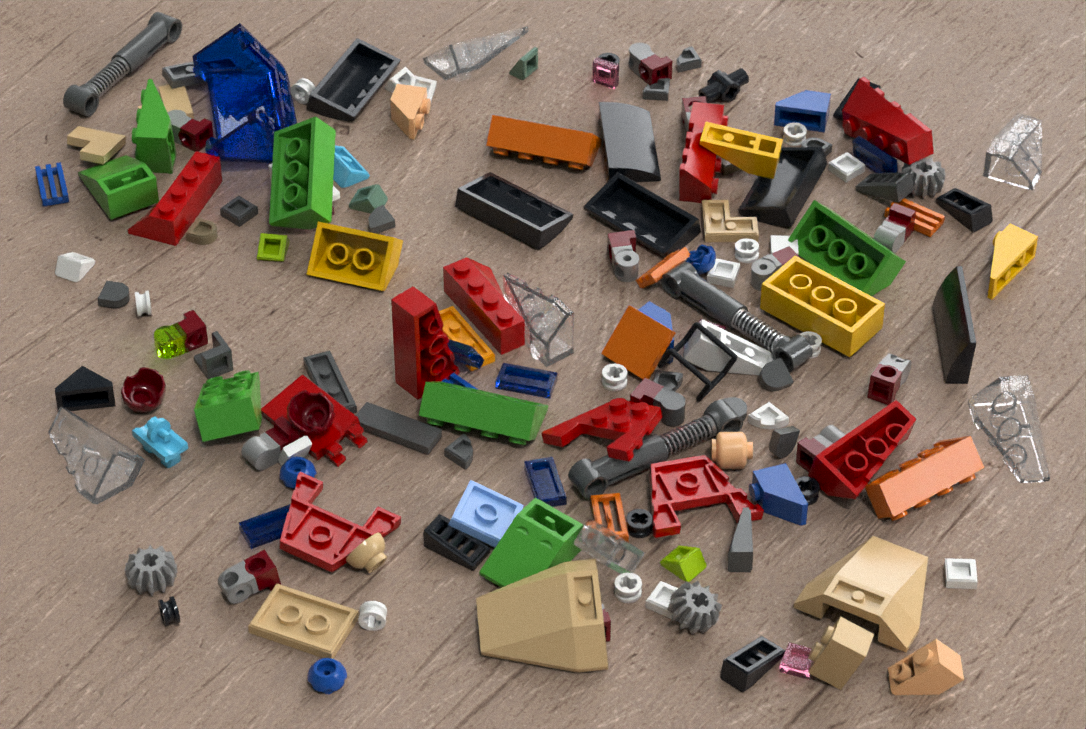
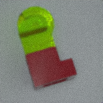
M194 310L184 313V320L171 326H161L155 330L153 336L157 356L163 359H170L208 344L207 327Z

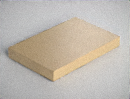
M276 584L248 625L250 634L321 658L334 659L358 621L359 611Z

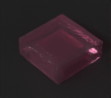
M596 57L593 61L592 82L615 89L619 85V64Z
M789 642L780 663L779 672L810 680L811 674L808 673L812 660L808 659L812 648Z

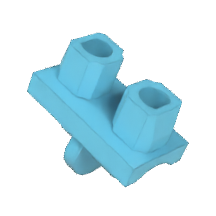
M154 416L146 425L132 430L133 437L143 444V448L148 453H153L160 458L161 463L166 468H171L181 461L180 454L188 449V443L171 430L170 422L164 418L158 419Z

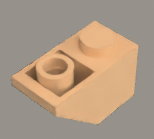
M397 84L390 99L391 119L409 139H415L418 130L423 128L424 115L430 111L431 100L427 98V88Z
M937 639L888 668L890 689L894 695H940L964 680L960 655Z

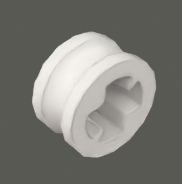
M301 78L291 87V94L297 102L307 104L309 95L315 89V86L308 79Z
M796 122L787 124L784 127L783 141L791 146L801 145L806 139V127Z
M745 238L735 243V258L739 262L753 263L758 259L759 244L757 241Z
M145 291L144 294L135 292L138 317L143 313L152 315L149 291Z
M811 331L799 334L810 343L813 352L811 358L819 356L822 344L820 335Z
M616 363L606 365L602 370V385L604 388L610 391L624 389L627 385V369L623 365Z
M634 573L618 575L615 579V597L624 603H633L639 600L642 594L641 578Z
M377 601L363 603L360 607L358 623L367 630L376 631L382 629L386 624L387 608Z

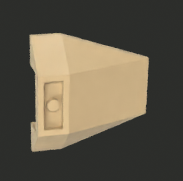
M872 536L807 583L795 601L793 608L822 619L831 605L879 624L878 642L907 652L919 633L928 557Z
M595 559L563 562L476 598L481 655L577 673L608 669L601 595Z

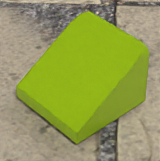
M260 233L257 260L284 262L290 242L288 236Z
M679 545L660 561L662 567L687 582H690L707 567L700 548Z

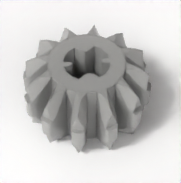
M932 157L929 159L923 158L910 165L904 163L902 167V173L912 174L914 190L911 193L913 197L919 195L924 199L926 195L934 197L936 193L941 192L946 175L945 169L941 167V162H933Z
M151 544L146 550L138 547L136 554H129L128 563H126L125 567L128 584L131 589H137L140 595L146 591L151 596H153L155 591L165 593L166 586L174 585L175 577H177L176 573H178L177 564H175L172 552H166L163 546L153 549Z
M686 581L680 588L674 590L667 610L673 613L671 621H678L680 623V630L686 627L691 635L697 631L703 634L712 625L714 626L717 623L722 605L716 602L718 594H711L709 592L710 585L703 588L699 581L692 585Z

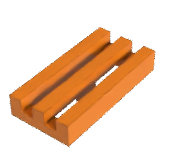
M905 198L899 203L893 201L890 204V208L896 203L915 210L914 230L931 237L944 223V215ZM889 207L885 209L884 217L886 218L889 215Z
M683 247L670 253L636 279L639 287L645 288L662 279L663 274L690 257L687 248Z
M620 493L590 495V504L599 546L605 545V541H610L611 545L617 544V540H622V543L629 542ZM609 501H614L620 531L615 532ZM598 502L603 504L608 528L606 533H604L603 527L597 524H602Z

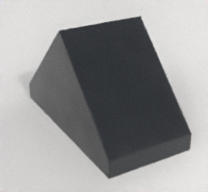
M84 366L77 369L55 388L58 413L116 406L113 383Z

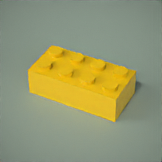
M797 256L791 258L764 281L761 286L760 309L802 332L811 331L817 333L822 338V343L848 357H851L883 327L885 303Z

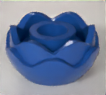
M702 244L699 245L697 250L690 251V257L686 260V262L694 266L698 275H702L710 271L715 265L716 253L712 246Z
M293 457L282 465L279 477L280 480H283L286 487L295 488L299 472L314 477L317 472L313 463L308 459Z
M323 658L314 662L310 667L307 680L315 691L331 694L343 687L347 678V672L343 664L338 660Z

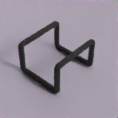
M695 322L684 338L673 349L666 351L657 366L662 368L672 357L676 358L706 384L696 397V400L700 402L728 373L736 362L737 355L702 324ZM697 328L731 357L724 369L712 382L677 353L688 342Z

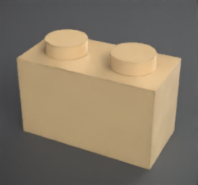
M840 617L833 627L830 625L826 627L820 639L821 644L816 642L813 645L808 659L812 660L808 673L841 690L866 658L874 634Z

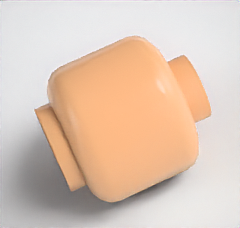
M719 432L716 439H711V461L716 462L720 469H743L746 466L747 459H753V442H747L746 435L743 432Z

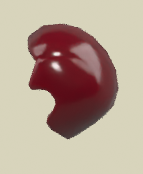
M142 367L139 368L135 375L127 376L121 389L124 404L134 412H151L161 405L166 392L163 375L155 369Z
M306 390L301 391L291 398L287 406L288 419L299 432L306 435H320L322 432H325L331 426L335 417L333 404L321 392L310 393Z

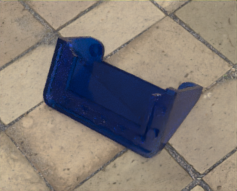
M239 23L192 56L194 74L198 79L204 80L208 84L216 139L210 137L206 140L205 151L207 154L220 157V162L272 164L274 132L297 124L289 77L282 63Z

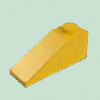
M705 122L700 145L749 174L774 179L783 139Z
M1011 223L1003 231L997 232L993 239V246L995 247L987 298L992 300L1035 257L1038 236Z

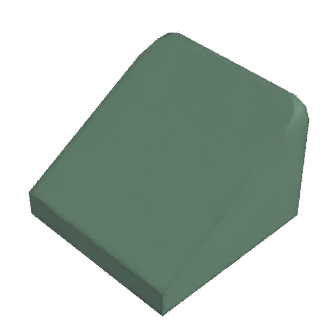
M534 47L520 58L509 74L524 80L538 69V48Z
M379 184L371 185L357 190L349 203V208L371 214L377 207L385 206L388 198Z

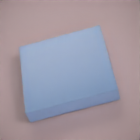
M470 480L448 525L496 547L524 505Z

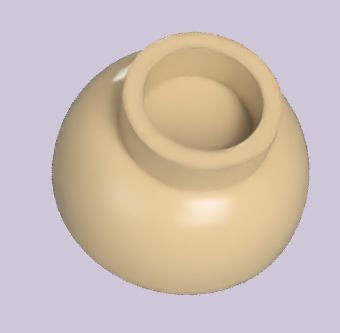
M376 533L366 539L349 554L346 559L347 563L357 569L365 568L368 573L378 569L388 559L383 553L385 550L384 538L380 533Z

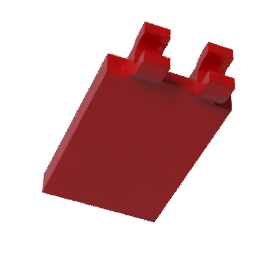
M302 374L261 408L262 416L271 424L282 416L290 422L287 406L292 397L304 390L310 393L321 392L334 406L335 417L333 422L320 435H306L298 431L299 439L303 436H308L312 442L309 454L317 460L325 455L333 464L339 467L346 461V457L341 453L343 448L338 443L346 437L360 449L368 442L367 438L362 435L364 429L360 426L356 415Z

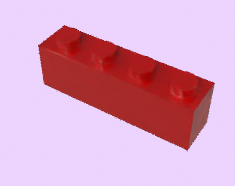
M866 77L860 78L842 110V125L845 134L908 165L934 154L932 130L911 113L904 114L901 105L896 101L889 102L884 98L885 93L881 89H873L869 86L870 81Z
M693 102L685 148L682 154L683 160L679 168V201L702 203V200H712V194L718 193L719 178H715L716 173H721L722 157H718L717 154L700 145V139L705 122L728 127L729 116L724 115V105Z
M196 151L161 200L128 229V234L177 246L222 183L220 157Z
M467 257L443 267L444 292L501 355L525 345V320L504 298L490 267Z
M412 286L391 299L395 382L419 400L423 397L425 382L442 381L445 378L449 380V375L453 372L458 375L460 371L454 364L455 356L448 347L449 339L442 330L444 325L436 303Z
M895 400L816 455L808 477L817 480L820 488L828 496L856 499L893 450L909 438L917 419Z

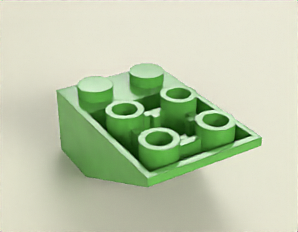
M148 79L146 89H142L141 92L142 108L137 109L136 121L138 125L137 128L132 130V143L136 144L135 159L144 162L152 173L172 174L177 154L171 119L153 80Z
M127 155L108 161L104 165L100 164L78 172L79 177L110 220L159 202L155 175L144 162Z
M240 371L234 374V377L223 379L221 376L213 377L203 384L194 408L203 442L259 430L262 422L259 372Z
M535 497L516 515L479 571V575L502 588L563 562L571 561L583 549V524Z

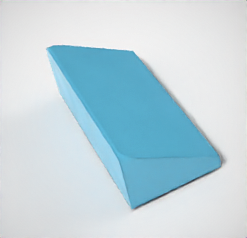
M335 146L333 180L341 188L349 187L369 178V173L345 147Z

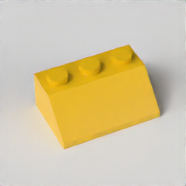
M318 222L306 275L385 291L398 267L403 240Z

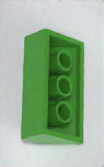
M316 116L274 132L269 224L271 226L311 230L317 228L318 222L331 223L336 130Z
M816 200L812 202L788 239L791 243L798 239L799 256L870 296L891 285L906 263L904 259Z
M442 381L425 382L419 416L427 417V423L443 426L444 422L454 424V429L471 432V428L480 429L483 436L498 438L499 434L509 436L510 442L525 445L526 440L536 439L549 405Z

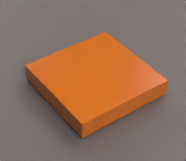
M629 305L601 354L615 363L623 365L628 371L641 379H650L676 332Z

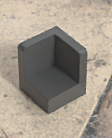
M218 331L212 333L213 348L194 356V362L207 379L218 377L234 370L232 351Z

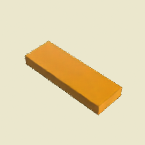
M453 306L439 311L444 325L442 330L449 339L447 344L458 357L462 358L460 360L466 363L465 365L470 371L495 362V354Z

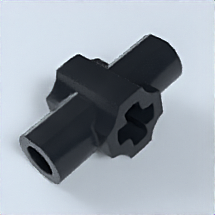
M742 68L730 74L718 70L712 73L711 78L707 81V86L698 91L699 97L705 96L706 103H711L719 98L729 103L736 98L740 92V87L749 82L748 74Z

